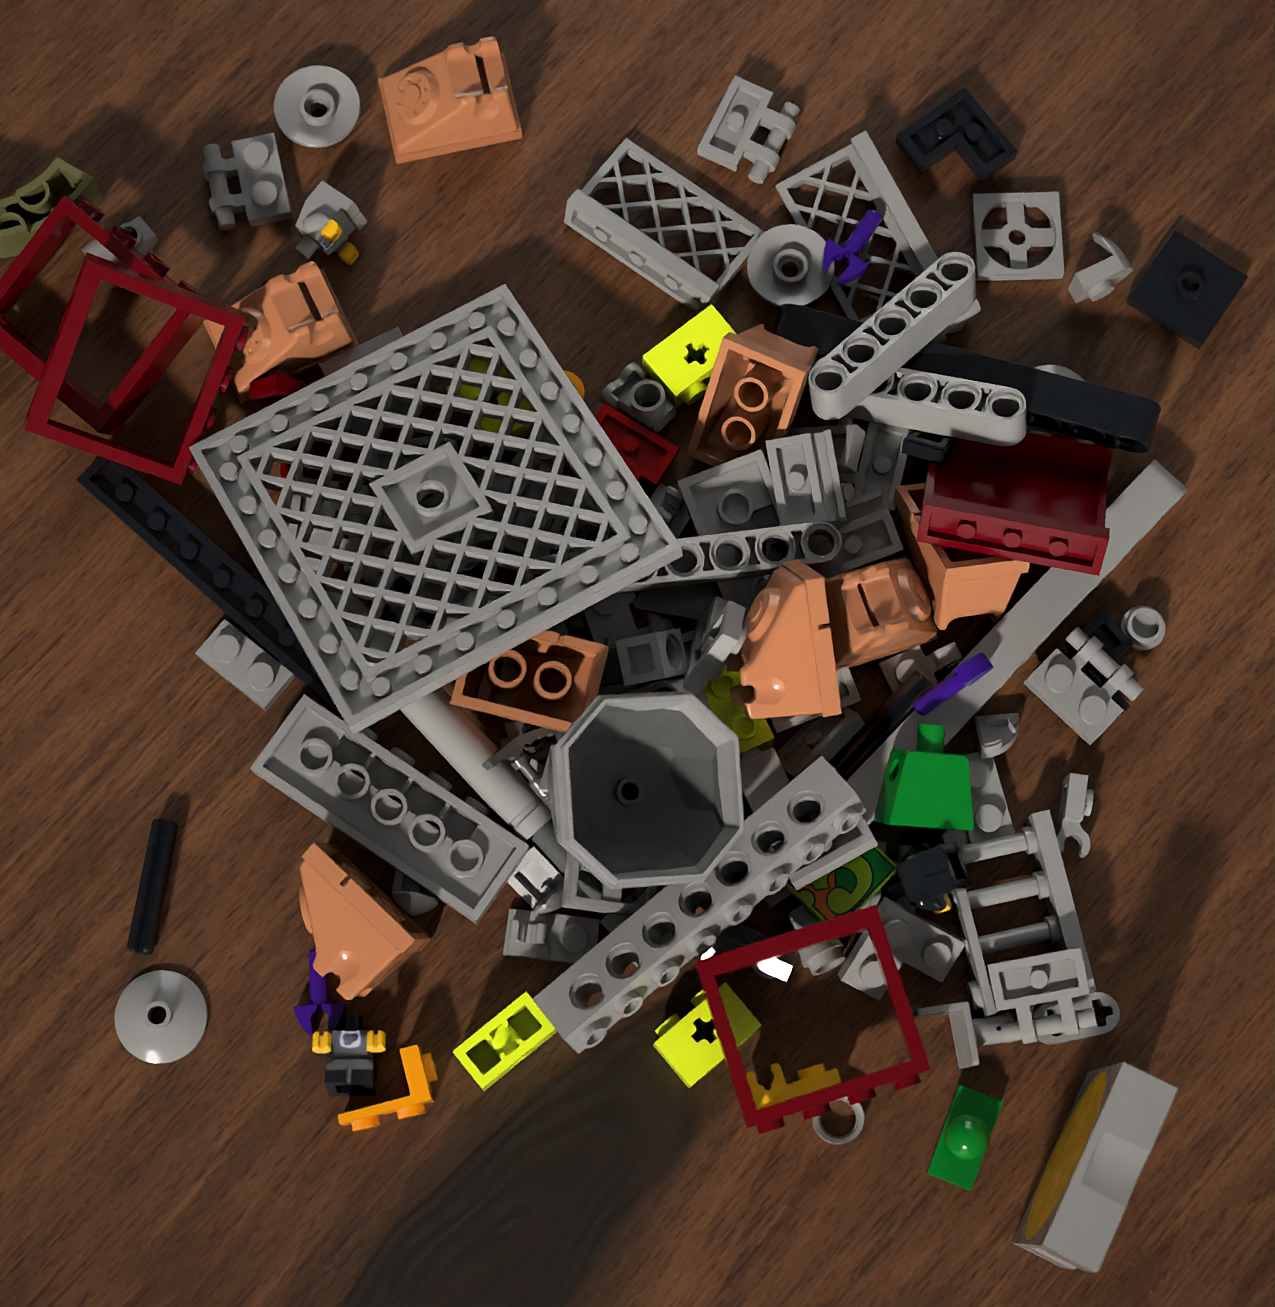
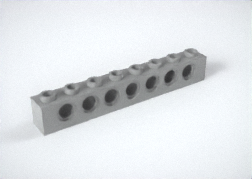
M820 756L744 820L745 829L743 834L704 882L667 885L532 1000L561 1037L578 1054L584 1049L594 1047L603 1040L607 1030L621 1018L634 1014L643 1004V1000L655 989L671 983L679 974L680 968L693 957L703 955L709 951L719 935L731 925L734 926L743 922L758 902L767 895L780 891L793 872L802 865L810 864L819 858L824 851L825 845L839 834H845L852 830L858 824L861 815L866 812L857 793L824 757ZM820 811L815 820L803 822L804 817L810 812ZM784 841L778 851L767 853L768 848L773 843ZM748 871L747 876L741 882L731 884L733 877L737 873ZM712 901L707 911L695 914L700 904ZM675 931V935L669 943L659 945L661 938L666 933ZM639 962L637 969L632 974L623 976L624 970L629 964ZM602 992L601 999L595 1005L587 1007L590 997L595 993Z

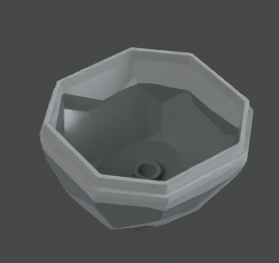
M691 691L598 695L549 751L547 786L555 839L570 855L609 889L704 882L744 832L738 736ZM626 783L633 788V796L629 801L624 799L621 793L622 787Z

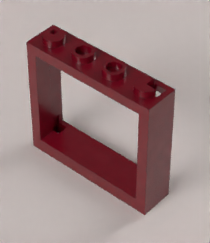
M63 196L0 279V349L38 382L48 356L4 318L76 223L130 269L199 294L196 292L197 289L186 281L181 280L177 284L167 275L170 267L150 252L144 256L134 248L138 241L130 233L118 225H115L112 229L101 219L105 213L84 197L78 202ZM177 309L104 404L67 372L57 398L98 433L115 436L205 319Z
M86 252L26 414L25 430L181 485L185 474H193L197 467V462L189 447L198 443L202 432L206 434L210 432L217 413V409L212 407L217 391L224 393L232 376L233 368L228 366L233 350L241 351L246 341L249 326L243 325L245 317L242 310ZM100 280L225 326L172 462L49 419Z
M877 905L695 962V968L746 1128L757 1126L759 1134L786 1126L784 1117L802 1111L804 1120L831 1112L829 1104L831 1101L847 1097L849 1104L853 1105L875 1098L877 1095L874 1088L892 1082L895 1091L922 1083L919 1073L931 1070ZM867 930L910 1061L757 1109L715 978Z

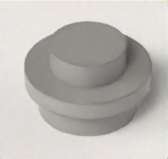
M1148 606L1131 608L1122 617L1120 622V629L1134 644L1131 648L1139 651H1146L1156 647L1164 638L1166 631L1165 622L1161 614Z

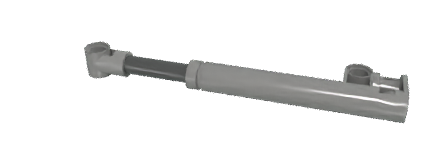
M326 591L337 610L342 594ZM354 597L349 613L368 617L370 609L357 597ZM346 626L358 645L363 630ZM375 632L370 649L389 652L394 636ZM367 662L370 667L375 665V663ZM440 687L401 708V712L507 826L510 825L513 828L514 834L523 842L531 839L565 876L567 851L555 839L550 808H547L544 801H541V798L529 787V781L523 774L512 767L509 759L502 760L489 770L483 767L482 764L499 749L459 706L450 704L451 697L446 691ZM579 870L578 883L582 890L591 899L601 900L603 883L592 873ZM630 893L626 897L623 894L621 895V903L629 904L635 900ZM599 912L603 917L600 923L609 933L629 918V916ZM666 933L661 938L659 945L669 943L674 937L673 933ZM633 962V964L638 967L639 962Z

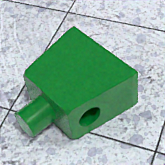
M918 723L916 750H891L875 810L874 821L897 826L973 831L969 760L966 755L944 753L945 725Z

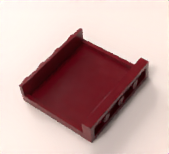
M1027 429L1022 441L1012 446H998L960 438L959 443L944 465L932 461L928 463L916 541L1099 576L1110 534V528H1105L1108 471L1115 445Z

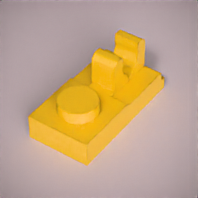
M778 1063L771 1064L770 1071L773 1075V1080L770 1084V1090H766L764 1086L757 1083L753 1070L746 1073L757 1109L842 1083L837 1068L826 1071L823 1063L797 1071L799 1080L790 1084L786 1083L781 1066Z

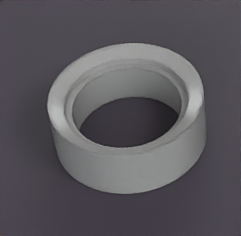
M847 1097L838 1099L849 1104ZM860 1103L850 1105L855 1114V1124L848 1134L839 1137L830 1135L823 1129L819 1115L812 1118V1125L817 1135L831 1144H844L855 1139L864 1125V1112Z

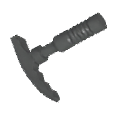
M541 727L524 733L503 745L482 765L486 770H489L502 760H511L510 764L516 771L520 769L529 780V787L541 798V801H544V804L551 811L549 793L539 790L543 774L537 773L528 762L530 758L523 752L524 746L531 745L535 740L537 741L545 736L550 737L559 731Z

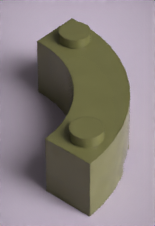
M56 157L42 174L25 186L15 190V195L0 199V258L18 256L63 196L78 202L84 197L97 207L104 197L94 177ZM76 223L75 226L71 229V231H73L79 225Z

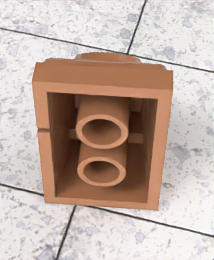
M494 36L481 38L478 43L472 46H467L463 42L451 44L440 53L387 77L378 79L396 164L522 138V130L504 53L501 54L497 39Z
M314 261L299 266L298 270L293 274H280L271 278L266 284L231 305V307L242 310L245 317L243 325L249 326V331L242 350H233L228 366L233 368L230 382L240 403L249 399V383L268 377L269 372H290L295 375L296 379L319 369V363L359 345L324 269H320ZM205 320L203 321L204 326L216 349L225 326Z
M763 324L754 326L736 335L728 332L722 339L686 455L715 467L761 449L770 470L765 441L788 436L808 383V374L818 354L817 347H805L765 330V325Z
M925 483L896 486L893 502L898 508L915 571L927 590L931 610L934 609L933 620L938 629L946 630L947 625L955 618L988 613L993 623H998L1005 612L1021 573H1028L1030 563L916 541Z
M907 556L824 578L830 623L823 624V627L829 626L831 628L836 672L906 651L918 645L922 646L938 639L936 635L937 629L931 615V604L927 590L918 574L914 571L911 560Z
M800 560L781 563L782 567L773 572L766 588L757 595L748 611L744 626L747 629V635L741 649L736 655L730 653L727 656V671H736L740 674L739 684L730 688L731 701L735 705H744L745 715L749 719L821 714L823 717L842 714L831 628L829 626L823 627V624L830 623L824 577Z
M545 630L457 678L450 704L565 733L598 695L609 646L568 635L560 636V633Z
M313 843L301 856L303 861L300 864L299 870L302 885L299 890V901L305 926L308 932L313 934L316 956L313 961V968L322 977L329 972L339 975L341 982L336 991L344 999L352 1000L356 996L360 998L366 997L412 954L420 952L431 941L432 937L335 844Z

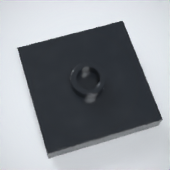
M1175 230L1126 303L1192 346L1200 349L1248 276Z

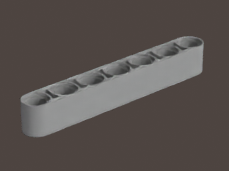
M820 521L680 538L677 541L682 547V552H688L696 559L697 564L692 571L680 573L669 563L612 595L772 575L776 569L781 568V563L800 560L813 570L822 569L835 561L841 549L842 538L834 525ZM814 535H823L830 541L832 551L827 555L817 556L809 550L807 540ZM771 540L781 542L786 548L787 556L778 562L770 561L763 555L762 545ZM732 546L740 552L742 560L737 566L725 567L718 562L716 557L717 551L722 547ZM570 552L567 561L582 553ZM557 554L544 555L536 558V560L555 563ZM529 573L527 583L535 579L537 574Z

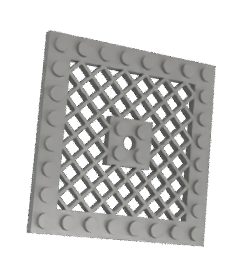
M506 284L189 447L195 461L352 735L683 556L681 545ZM472 358L490 362L486 374L468 371ZM458 362L456 368L448 367V366H450V365H452V364ZM501 365L504 366L512 379L498 376ZM433 379L451 382L447 395L429 391ZM419 382L417 389L409 388L410 386ZM462 385L481 388L477 401L459 397ZM492 391L512 394L508 406L489 403ZM523 397L533 411L519 409ZM393 399L411 402L407 416L389 412ZM379 403L377 410L369 408ZM423 405L441 408L438 421L419 418ZM453 411L472 414L468 427L449 424ZM483 417L503 420L499 432L493 433L479 430ZM354 420L372 423L367 436L349 433ZM339 424L337 431L329 429ZM513 424L533 426L530 438L524 439L510 436ZM384 426L402 429L397 442L379 439ZM544 429L554 444L540 442ZM414 432L432 435L428 449L409 445ZM444 438L463 441L458 454L450 441L442 445ZM314 441L331 444L327 458L309 454ZM299 444L297 451L289 450ZM474 444L493 447L489 461L470 457ZM344 447L362 450L357 464L339 460ZM504 450L524 453L520 467L500 463ZM374 453L392 456L387 470L369 466ZM535 456L555 459L551 473L531 469ZM404 459L413 460L402 466ZM274 461L291 465L286 479L269 475ZM566 462L577 478L562 475ZM304 467L321 471L317 485L299 481ZM469 471L484 474L480 488ZM334 473L352 477L347 491L329 487ZM495 477L515 480L511 494L491 491ZM364 480L373 481L369 485L374 496L359 494ZM526 483L546 487L542 501L522 497ZM266 489L281 492L276 506ZM557 489L577 493L573 507L553 503ZM437 493L444 497L443 501L434 508H425L420 505L421 500L428 494ZM293 495L311 498L306 512L289 509ZM588 496L599 512L584 509ZM324 501L342 504L337 519L319 515ZM490 505L506 508L501 522L491 520L495 517ZM354 507L372 510L367 525L349 521ZM517 510L537 514L533 528L512 525ZM384 513L395 531L380 528ZM548 517L568 521L564 535L544 531ZM286 523L301 525L296 540ZM579 523L600 527L596 541L575 537ZM314 528L331 532L327 546L308 543ZM610 529H611V531L613 532V534H614L615 536H613V537H611V538L608 539V536H609V533H610ZM477 532L496 536L492 550L472 547ZM344 534L362 538L357 553L339 549ZM463 535L460 544L450 542ZM508 538L528 542L523 557L503 553ZM374 541L393 544L388 559L369 556ZM539 545L559 549L555 563L534 559ZM405 547L413 560L422 557L419 566L400 562ZM570 551L582 553L567 561ZM436 553L456 557L451 572L431 568ZM306 557L321 560L316 574ZM467 560L487 564L482 579L462 575ZM334 562L352 566L347 581L329 578ZM498 566L518 570L514 585L494 582ZM364 569L383 572L378 588L359 584ZM529 573L541 575L526 583ZM395 575L414 579L410 594L390 591ZM426 582L446 586L441 601L421 597ZM457 588L477 592L472 608L452 604ZM326 591L342 594L337 610ZM489 595L500 597L486 605ZM354 597L373 601L368 617L349 613ZM385 604L404 607L399 623L380 619ZM416 610L436 614L431 630L411 626ZM448 617L459 619L444 627ZM346 626L363 630L358 645ZM375 632L394 636L389 652L370 649ZM406 639L418 641L403 649ZM367 662L375 663V665L370 667Z

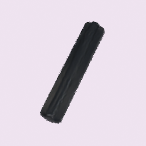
M913 672L829 762L831 766L834 765L838 774L845 781L863 765L914 711L913 702L932 689V683L920 672Z
M154 819L151 824L127 943V949L132 953L150 955L154 951L178 831V825L171 820Z

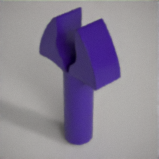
M868 210L845 243L837 245L831 239L827 240L822 255L821 266L823 276L828 272L834 261L842 260L844 257L848 258L846 261L847 268L839 277L837 285L849 283L866 272L868 264L860 260L859 253L882 221V216L877 211Z
M978 653L955 668L953 674L913 702L915 710L921 716L927 715L966 686H971L994 668L984 653Z
M316 948L308 953L310 999L304 1006L293 1007L300 1025L311 1037H313L314 1033L313 1016L318 1012L319 1006H322V1010L328 1014V1032L331 1034L332 1031H337L346 1012V1004L344 1002L335 1004L329 998L328 974L322 977L313 968V961L316 956Z

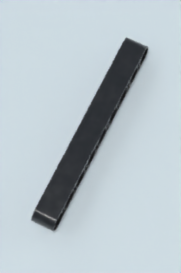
M782 304L772 333L805 347H817L818 354L814 362L815 364L864 322L796 304ZM930 341L901 367L1017 389L1026 399L1028 425L1084 440L1115 445L1117 449L1133 453H1146L1150 450L1161 412V406L1144 397L935 341Z

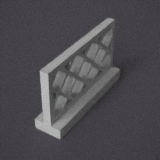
M867 131L851 138V144L775 185L778 194L796 225L813 230L816 218L838 223L839 227L834 243L837 245L841 242L845 227L856 228L860 222L848 218L855 197L873 202L876 211L882 216V220L887 228L878 226L865 244L863 252L859 253L860 260L865 263L889 268L883 290L860 284L861 276L853 280V282L837 285L839 278L833 274L830 288L844 314L849 319L866 322L885 305L886 299L891 300L897 295L896 293L889 292L895 270L912 274L917 278L938 259ZM849 159L856 172L851 188L828 182L832 168ZM823 174L822 180L815 178ZM860 180L866 191L858 190ZM802 184L819 188L813 208L795 204L789 191ZM825 190L848 195L842 216L819 210ZM801 214L810 216L808 225ZM875 234L893 238L897 246L892 261L868 255ZM900 254H902L907 265L898 263ZM841 287L851 289L848 299ZM859 291L880 297L876 312L859 320L852 308L856 292Z
M625 138L583 189L579 190L577 188L567 200L564 216L565 224L696 314H699L711 304L714 306L717 297L747 262L753 243L764 233L762 229L627 138ZM626 155L642 165V175L620 176L619 164ZM669 183L677 189L678 198L656 200L653 184ZM646 185L648 201L625 202L623 187ZM616 188L619 204L602 205L591 196L597 189ZM688 208H706L712 213L713 222L691 224ZM681 209L683 225L661 227L658 211ZM651 211L654 228L637 229L629 223L628 214ZM738 230L750 238L745 247L726 248L723 232ZM716 233L719 249L696 251L693 235ZM686 235L689 252L674 254L665 248L663 237ZM730 258H735V259L732 261V263L729 264V259H730ZM721 259L723 274L716 282L700 272V261Z

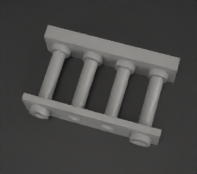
M1050 810L1032 813L1024 820L1026 827L1021 828V833L959 846L964 861L963 864L1026 851L1027 854H1033L1037 871L1033 872L1030 878L968 892L963 890L951 894L960 935L966 943L964 951L972 981L966 983L968 999L973 1010L979 1009L981 1017L992 1016L997 1013L992 985L989 982L983 955L1046 940H1049L1050 944L1056 943L1058 951L1081 947L1090 992L1092 993L1097 990ZM952 832L942 833L937 839L938 845L954 843ZM1035 895L1039 899L1045 898L1049 916L1044 917V922L978 937L971 912L972 909Z

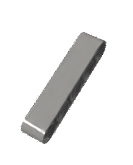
M951 252L941 256L821 359L810 370L808 376L814 413L824 420H836L847 415L966 311L976 298V276L973 259L962 252Z
M901 367L847 415L843 416L998 446L1018 444L1023 440L1027 431L1026 399L1019 390Z

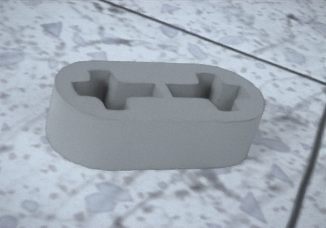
M1093 992L1089 995L1073 997L1075 1011L1092 1008V1001H1096L1099 1008H1107L1108 1016L1102 1019V1027L1097 1025L1095 1027L1079 1029L1080 1034L1066 1037L1065 1033L1062 1032L1057 1033L1058 1036L1051 1034L1037 1037V1039L1045 1044H1059L1107 1033L1117 1025L1120 1018V1009L1117 1002L1110 995L1103 992ZM1058 1000L1038 1006L1032 1012L1033 1018L1047 1016V1010H1052L1053 1015L1060 1014Z

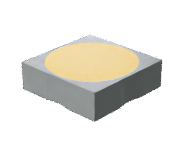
M1125 1062L1087 1072L1011 1243L1061 1268L1073 1270L1080 1268L1084 1271L1098 1273L1137 1179L1152 1150L1178 1088Z

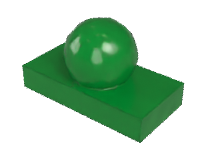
M957 1085L926 1174L972 1191L984 1154L990 1146L991 1135L1003 1102L965 1086Z

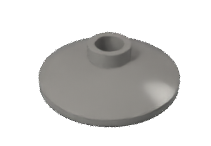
M322 65L307 66L290 74L279 86L274 99V114L282 132L295 143L312 148L331 146L346 138L356 126L361 110L358 91L350 78L335 68ZM322 108L327 111L322 117L312 116V112L315 109Z
M785 224L765 231L753 243L747 259V274L755 292L762 299L777 307H781L782 304H796L805 307L817 301L829 288L834 274L833 262L825 276L822 275V255L826 241L815 231L801 225ZM785 267H793L796 269L797 275L788 278L782 274L781 270Z
M168 970L148 972L133 980L120 995L115 1009V1028L123 1046L135 1057L156 1064L174 1062L192 1052L203 1038L208 1022L206 1000L199 987L180 973ZM156 1007H163L166 1011V1018L160 1024H154L150 1018L152 1010Z

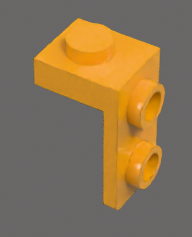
M418 1044L399 1049L410 1096L337 1115L339 1124L343 1126L351 1124L353 1132L380 1125L379 1116L397 1112L398 1119L400 1120L426 1113L424 1104L435 1102L430 1082L438 1080L431 1052L423 1054Z

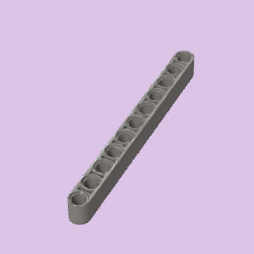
M1153 460L1106 509L1105 528H1110V534L1099 576L1051 567L955 667L957 668L982 652L994 668L973 685L966 686L927 715L921 716L914 710L846 781L857 793L866 809L862 817L868 827L874 822L875 810L891 750H916L918 723L945 725V747L1185 494L1188 488L1158 461ZM953 669L948 676L953 674L955 670Z

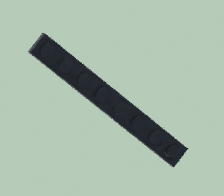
M99 456L76 479L94 498L284 667L292 672L339 716L341 715L272 593L130 467Z

